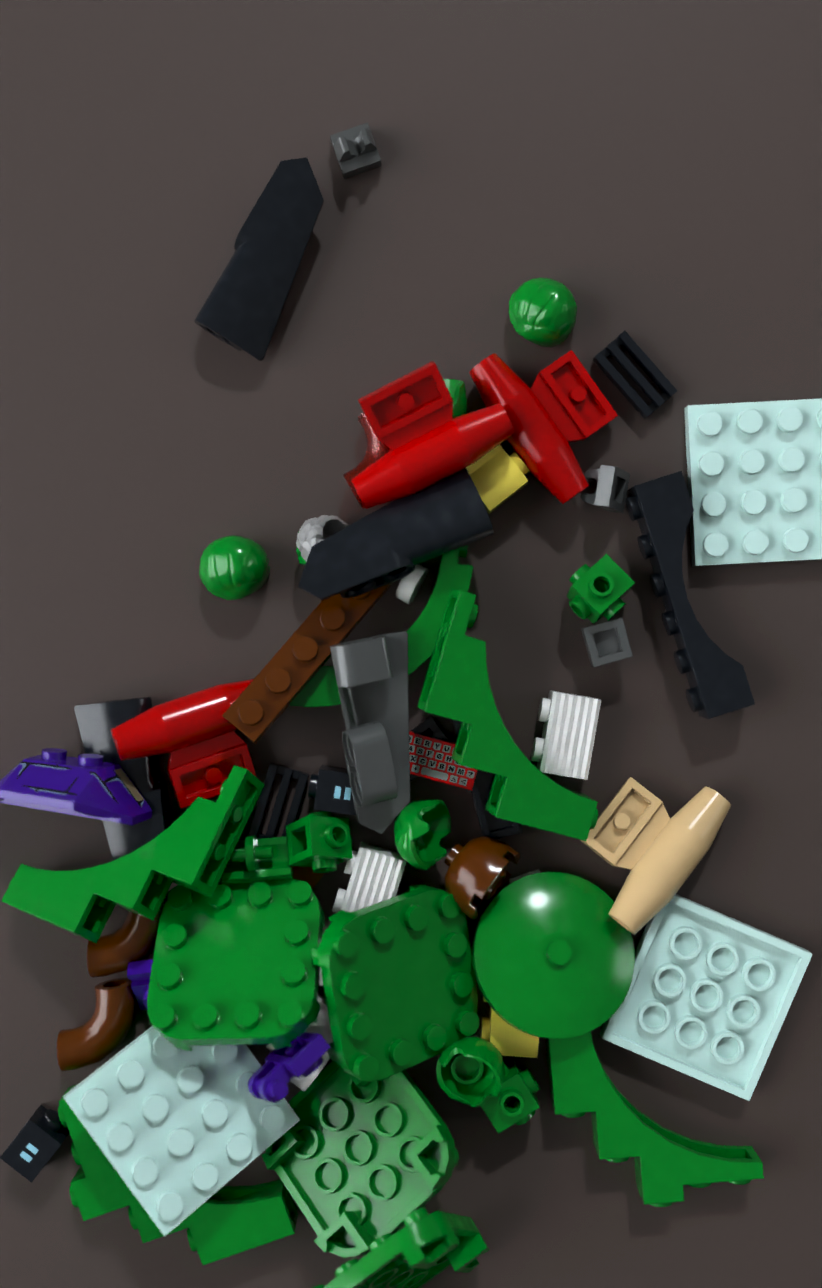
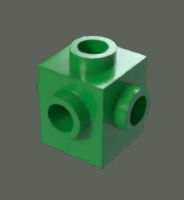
M605 554L591 568L584 564L571 576L569 581L572 585L566 597L570 600L568 602L570 608L578 617L583 620L588 618L593 624H596L603 616L608 621L611 620L626 605L622 599L629 593L635 582L608 554Z
M320 811L311 813L286 826L289 866L312 867L314 873H329L337 870L338 864L353 858L352 838L350 835L349 819L332 817L331 812Z
M515 1059L508 1064L504 1063L505 1077L499 1095L489 1098L480 1105L498 1134L513 1124L522 1125L534 1116L535 1110L540 1108L536 1095L540 1087L528 1068L522 1071Z

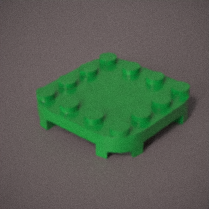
M297 879L237 884L222 883V885L216 886L212 897L180 885L170 890L168 901L164 904L159 918L147 996L150 1022L162 1037L172 1043L177 1049L192 1051L193 1045L272 1044L276 1050L292 1046L291 1041L302 1035L312 1022H317L321 1007L317 1001L320 967L312 964V947H319L322 929L326 928L324 912L310 884Z
M422 884L409 886L410 891L354 912L350 913L340 910L329 917L331 924L324 931L319 947H312V964L321 967L331 1027L333 1042L328 1043L331 1047L327 1050L329 1057L347 1073L364 1082L386 1079L441 1054L454 1042L466 1036H472L479 1027V1017L477 1015L478 995L465 913L461 911V908L453 898V894Z
M332 1061L319 1073L305 1092L301 1090L288 1102L300 1121L268 1147L264 1154H261L267 1170L276 1171L318 1237L314 1242L325 1253L330 1252L343 1258L367 1255L371 1252L369 1246L373 1241L387 1233L395 1234L404 1225L403 1220L410 1213L426 1205L445 1186L459 1161V1154L447 1125L406 1070L386 1079L364 1082L347 1073L335 1061Z
M422 1207L410 1213L403 1220L404 1228L393 1235L387 1233L373 1241L369 1246L371 1252L359 1261L358 1259H352L341 1265L335 1271L336 1278L326 1286L320 1284L313 1288H421L450 1265H452L455 1272L469 1273L479 1265L477 1257L488 1252L490 1249L471 1217L441 1212L440 1210L429 1214L426 1208Z

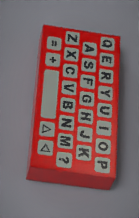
M409 731L410 774L472 791L478 770L462 766L452 759L456 743Z

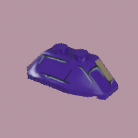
M46 748L42 749L41 755L23 759L0 780V803L131 826L152 818L151 807L121 766L115 763L103 762L102 755L79 754L78 758L67 756V750Z

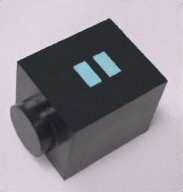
M321 765L319 774H311L308 798L315 799L314 810L356 815L347 768Z
M40 1105L1 1155L0 1159L32 1183L69 1134V1129L61 1124L57 1111L46 1109L43 1105Z

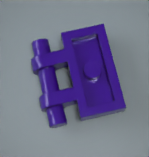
M304 1032L291 1041L292 1046L274 1049L264 1059L266 1063L248 1080V1089L251 1095L269 1102H279L288 1094L287 1083L293 1077L299 1078L301 1075L306 1077L316 1071L324 1061L321 1056L331 1047L321 1034Z

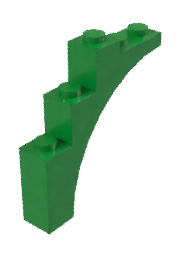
M591 1031L572 1038H546L550 1098L555 1115L562 1114L566 1118H579L584 1116L585 1112H591L593 1142L599 1160L606 1159L609 1162L621 1163L627 1161L629 1157H634L636 1186L644 1205L668 1207L673 1202L684 1201L683 1185L705 1188L710 1186L711 1183L716 1182L744 1185L750 1183L752 1179H764L763 1162L752 1146L717 1145L693 1140L662 1127L637 1110L615 1087L600 1064L593 1046Z
M76 1085L70 1086L64 1093V1095L71 1089H73ZM62 1096L58 1106L59 1119L61 1124L69 1129L73 1141L71 1145L73 1159L77 1165H81L70 1183V1198L73 1206L79 1208L83 1221L129 1206L128 1214L131 1226L134 1230L139 1231L143 1243L163 1237L161 1231ZM281 1179L258 1185L223 1186L167 1235L188 1228L187 1237L190 1248L193 1252H198L203 1266L295 1234L298 1214L292 1196Z

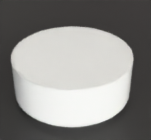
M419 564L415 565V570L401 579L395 593L396 598L410 604L419 592L427 576L428 569Z

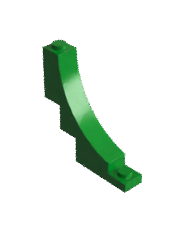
M451 589L417 707L425 712L462 722L452 759L462 766L495 774L485 808L494 817L587 841L590 829H594L597 823L598 810L596 807L598 802L585 794L565 788L548 778L527 759L515 744L504 726L490 688L486 665V641L465 636L466 629L473 626L477 617L478 605L474 604L476 595L462 590Z
M234 765L228 778L221 786L220 795L216 802L198 796L188 809L166 830L135 851L111 862L79 870L52 871L20 864L1 901L26 914L93 943H97L115 905L154 921L172 883L212 897L265 784L248 769Z

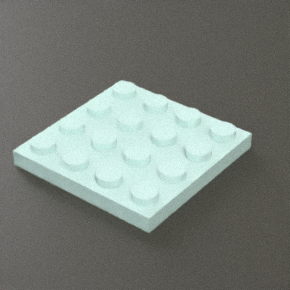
M822 398L687 405L684 408L688 493L694 509L690 519L692 567L822 560Z
M676 894L647 923L635 950L634 974L629 991L618 1010L604 1023L600 1032L601 1038L750 1101L813 954L802 947Z
M153 1026L63 1096L69 1107L164 1237L300 1121L285 1098L273 1103L251 1095L248 1089V1080L262 1066L246 1044L193 1045L192 1051L177 1049L172 1043L162 1037Z

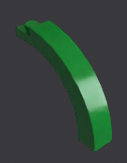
M468 545L441 555L438 577L432 595L418 619L406 631L408 634V675L432 655L451 589L468 592L474 566L458 564V557L466 558ZM322 666L290 703V706L322 707L340 705L334 666Z

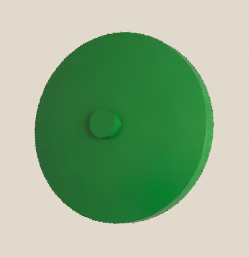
M540 872L512 882L493 897L486 906L474 933L472 945L473 969L485 1000L506 1023L517 1030L536 1037L547 1039L572 1038L598 1028L610 1019L621 1006L632 982L635 950L631 932L609 916L608 913L614 901L603 890L579 876L562 872Z

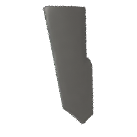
M405 631L377 635L330 646L346 731L342 733V744L357 821L359 824L380 834L386 830L394 818L410 802L408 634Z

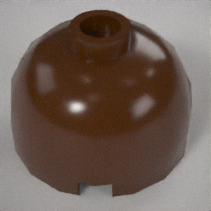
M485 836L470 840L464 847L459 843L456 844L444 861L449 866L445 875L446 892L453 894V898L463 913L476 920L479 917L476 910L478 906L484 910L492 898L503 889L512 875L506 871L509 862L512 861L517 865L521 854L504 842Z

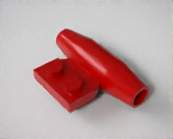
M570 350L541 370L531 387L496 353L486 357L473 367L469 374L485 407L501 403L515 432L506 440L525 463L528 470L562 504L587 488L589 484L569 443L584 441L614 420L618 414L575 353Z
M431 361L358 399L377 439L391 450L352 478L351 481L366 509L415 494L474 464L515 433L514 428L501 403L453 418V399L436 363Z
M254 679L219 684L156 705L110 729L120 760L124 761L170 753L166 768L180 808L190 806L198 796L209 799L220 795L221 786L228 778L234 765L248 769L256 776L247 744L234 732L237 728L222 716Z

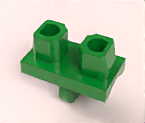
M253 835L247 836L245 840L238 841L223 872L222 883L237 884L293 879V866H289L287 836L257 839Z

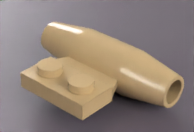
M632 777L628 778L600 814L594 829H590L587 841L580 840L611 866L631 870L608 913L609 916L635 935L673 899L710 849L731 807L729 801L715 790L705 786L670 818L663 805V801Z

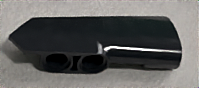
M307 157L284 160L279 163L236 238L234 245L236 251L194 320L198 326L239 351L244 350L259 361H263L324 203Z
M464 468L415 494L396 499L313 545L298 587L321 600L337 594H341L343 598H353L406 577L415 570V565L493 535L494 531L490 518L467 469Z
M151 697L76 705L74 707L85 754L102 755L103 762L119 764L152 809V818L132 826L102 820L112 860L135 851L171 825L168 791L165 780L163 778L160 779L158 755L121 761L110 729L152 708Z

